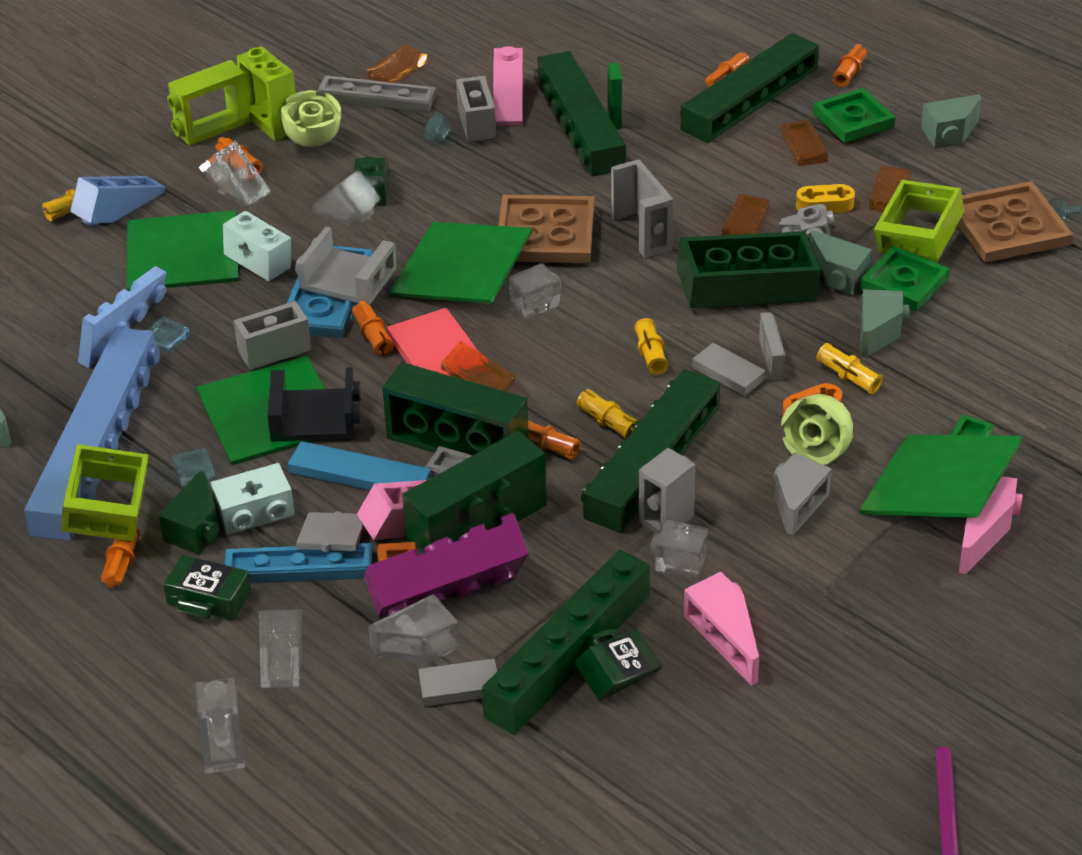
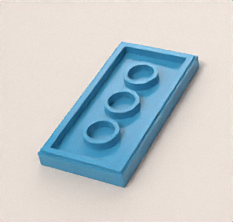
M333 246L336 249L369 257L373 254L371 249ZM298 277L287 303L297 302L308 319L310 335L337 338L344 337L352 316V308L356 305V302L300 289Z

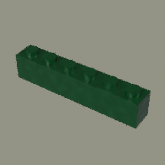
M794 33L789 34L681 105L680 130L708 144L818 69L819 45Z
M571 51L537 57L538 69H534L536 85L542 87L545 101L551 103L554 117L559 118L563 133L568 134L572 149L577 150L581 165L586 166L591 177L611 173V167L626 163V144Z
M683 369L675 380H671L668 383L665 393L659 400H655L652 403L644 419L637 421L633 432L627 440L620 442L616 453L610 461L603 463L599 474L593 482L585 485L581 494L583 517L585 520L618 533L624 531L639 512V469L667 448L681 456L684 454L720 407V381Z
M619 549L482 686L484 718L509 733L516 735L579 670L575 665V661L590 648V646H586L588 636L610 628L617 630L650 596V565Z

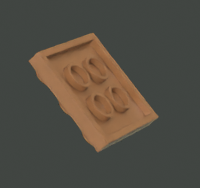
M1033 181L962 195L964 213L958 223V227L984 263L1072 245L1074 234Z
M502 194L499 226L528 227L533 230L516 262L591 263L595 196Z

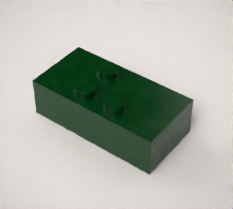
M805 231L680 238L677 271L690 308L816 301L821 268Z
M404 362L398 365L382 387L386 435L389 440L433 453L441 446L473 456L517 431H520L529 439L527 397Z
M517 431L402 494L406 542H415L416 550L420 555L425 553V547L437 540L447 537L452 539L454 543L459 541L461 536L470 532L469 529L482 524H484L487 530L498 527L503 523L501 517L514 513L518 522L547 506L545 452L520 431Z

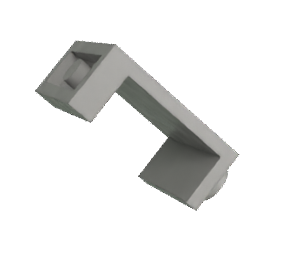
M638 159L611 167V218L616 221L632 215L639 217V253L645 259L671 251L673 248V198L641 160Z
M325 226L318 237L312 240L310 247L303 256H300L296 262L295 272L298 274L300 289L356 303L365 301L370 305L397 269L395 243L383 240L371 257L333 248L332 229Z

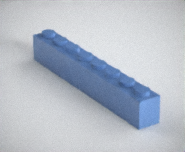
M115 327L24 509L30 536L71 541L74 533L61 531L63 502L76 444L118 449L120 435L122 431H126L128 428L129 416L132 410L138 407L140 393L143 387H146L149 383L153 365H157L159 362L160 348L155 344L153 331ZM82 476L77 498L94 500L96 486L100 479Z

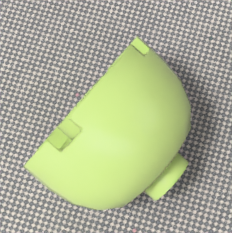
M314 90L301 91L290 95L286 99V105L281 108V120L285 133L294 143L305 147H318L329 143L337 134L340 126L341 107L338 100L327 93L326 98L317 96Z
M815 394L802 397L786 409L781 420V427L784 425L786 435L783 437V441L790 453L793 455L795 452L822 465L829 464L843 454L853 438V421L850 412L843 403L832 396Z

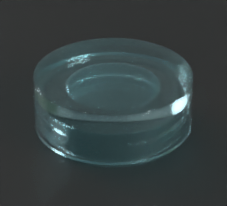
M439 112L432 115L425 128V138L435 144L443 141L450 129L449 117Z

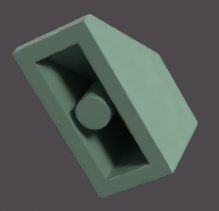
M980 94L924 103L921 129L934 148L963 143L979 122L982 99Z
M813 230L810 244L821 268L820 280L823 285L854 295L860 288L861 278L870 270L872 249Z
M863 289L860 357H868L900 338L902 324L908 325L909 305H903V291Z

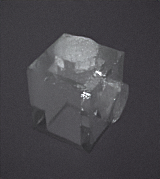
M542 263L509 276L510 303L526 319L560 306L561 281L557 274L552 273Z
M665 520L661 533H655L651 543V554L656 555L655 571L693 579L699 578L708 552V528Z

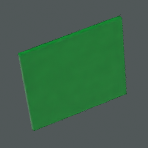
M236 210L128 220L127 291L130 292L135 280L155 266L166 271L164 286L167 288L239 281L238 263L224 255L223 224L236 217Z
M432 222L390 290V296L492 304L533 230L528 227Z
M308 356L196 387L200 400L231 465L296 447L301 441L308 443L317 441H271L267 417L271 370H285L287 390L325 389Z
M906 435L859 509L860 514L978 518L1021 445L1023 438L1022 436Z

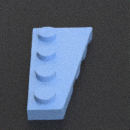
M157 266L153 267L133 282L130 292L125 289L117 293L112 305L105 302L98 307L97 313L99 314L97 316L88 314L83 318L78 363L89 369L100 359L115 327L130 329L136 321L140 322L145 317L148 309L154 303H159L163 299L167 287L164 286L166 271Z

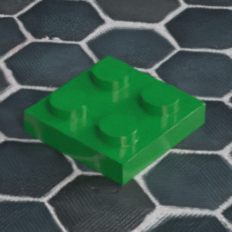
M865 88L813 104V114L844 143L895 127L896 117Z
M893 246L861 278L860 289L903 291V305H909L910 310L917 312L949 279L950 268Z

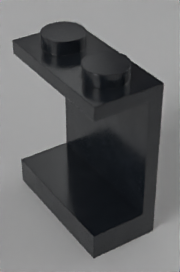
M353 367L346 368L345 388L287 390L285 370H271L267 414L270 440L297 441L354 438V424H360V404H355V402L361 401L360 381H354Z

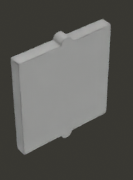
M340 511L334 513L309 512L297 539L296 548L300 550H323V552H329L330 550L356 551L365 527L355 513H341Z

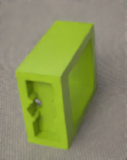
M264 47L252 48L248 52L237 56L238 67L245 72L251 121L270 138L277 141L287 136L281 120V108L286 105V99L296 93L294 74L290 68Z
M232 60L168 83L170 95L167 96V101L173 112L174 119L171 121V126L174 134L177 137H181L189 146L251 122L245 72ZM224 87L227 109L193 122L189 100Z
M901 180L874 228L878 253L886 254L895 246L930 261L938 262L964 213L961 188ZM910 209L942 214L934 230L902 225Z
M76 444L63 502L61 531L134 542L146 481L149 454ZM82 476L134 484L131 505L77 498Z

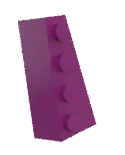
M514 513L501 517L503 523L498 527L489 530L484 527V524L469 529L470 532L461 536L459 541L454 543L452 539L446 537L425 547V553L419 555L418 551L413 549L367 566L364 578L377 616L389 615L391 619L409 613L411 611L410 607L423 603L425 608L433 607L445 602L446 596L459 593L460 597H465L480 591V586L493 582L494 586H501L515 580V575L518 574L529 553Z

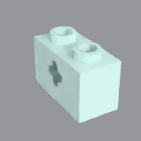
M247 211L242 212L223 224L224 255L267 281H271L291 268V237Z
M279 463L210 482L216 513L226 535L295 516L292 490Z

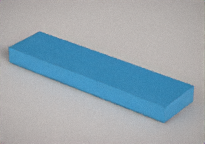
M303 441L299 443L287 464L288 472L292 474L371 490L373 485L378 483L421 481L432 478L431 468Z
M359 543L356 551L330 550L329 552H323V550H300L296 546L226 549L225 565L249 571L250 583L364 578L367 566L372 564L373 551L372 543Z

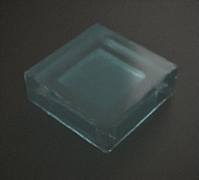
M164 316L147 330L153 331L155 344L159 346L161 351L168 354L190 336L189 327Z
M206 448L172 456L173 465L181 487H185L199 471L206 474L208 481L216 479Z

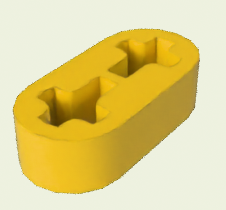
M845 184L805 186L797 191L796 209L799 210L800 208L823 204L826 206L827 211L833 210L834 213L849 212L854 207L855 191L852 187Z

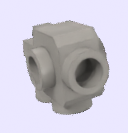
M823 204L800 208L796 215L782 218L778 224L782 232L805 231L809 242L813 230L831 236V229L837 228L834 211H827L826 206Z

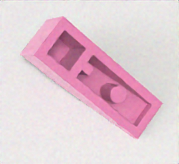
M511 46L494 48L493 103L495 106L496 126H523V48Z
M1002 476L979 517H967L959 573L967 574L1010 530L1012 515L1020 516L1023 494L1016 493L1017 478Z
M427 480L378 483L373 485L357 513L358 518L373 540L405 537L402 494Z
M719 572L685 589L684 617L751 686L758 683L759 654L744 594L740 586L735 582H731L722 572Z

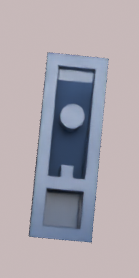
M147 176L78 177L70 212L81 217L83 223L91 226L115 222L165 193L166 187Z

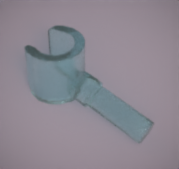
M1060 198L1048 201L1063 221L1066 219V215L1082 212V205L1066 206V202Z

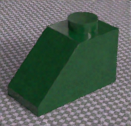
M355 158L353 183L356 206H386L390 176V165L386 158Z
M201 471L191 479L158 515L163 541L198 555L209 543L215 541L219 533L213 497L206 474Z

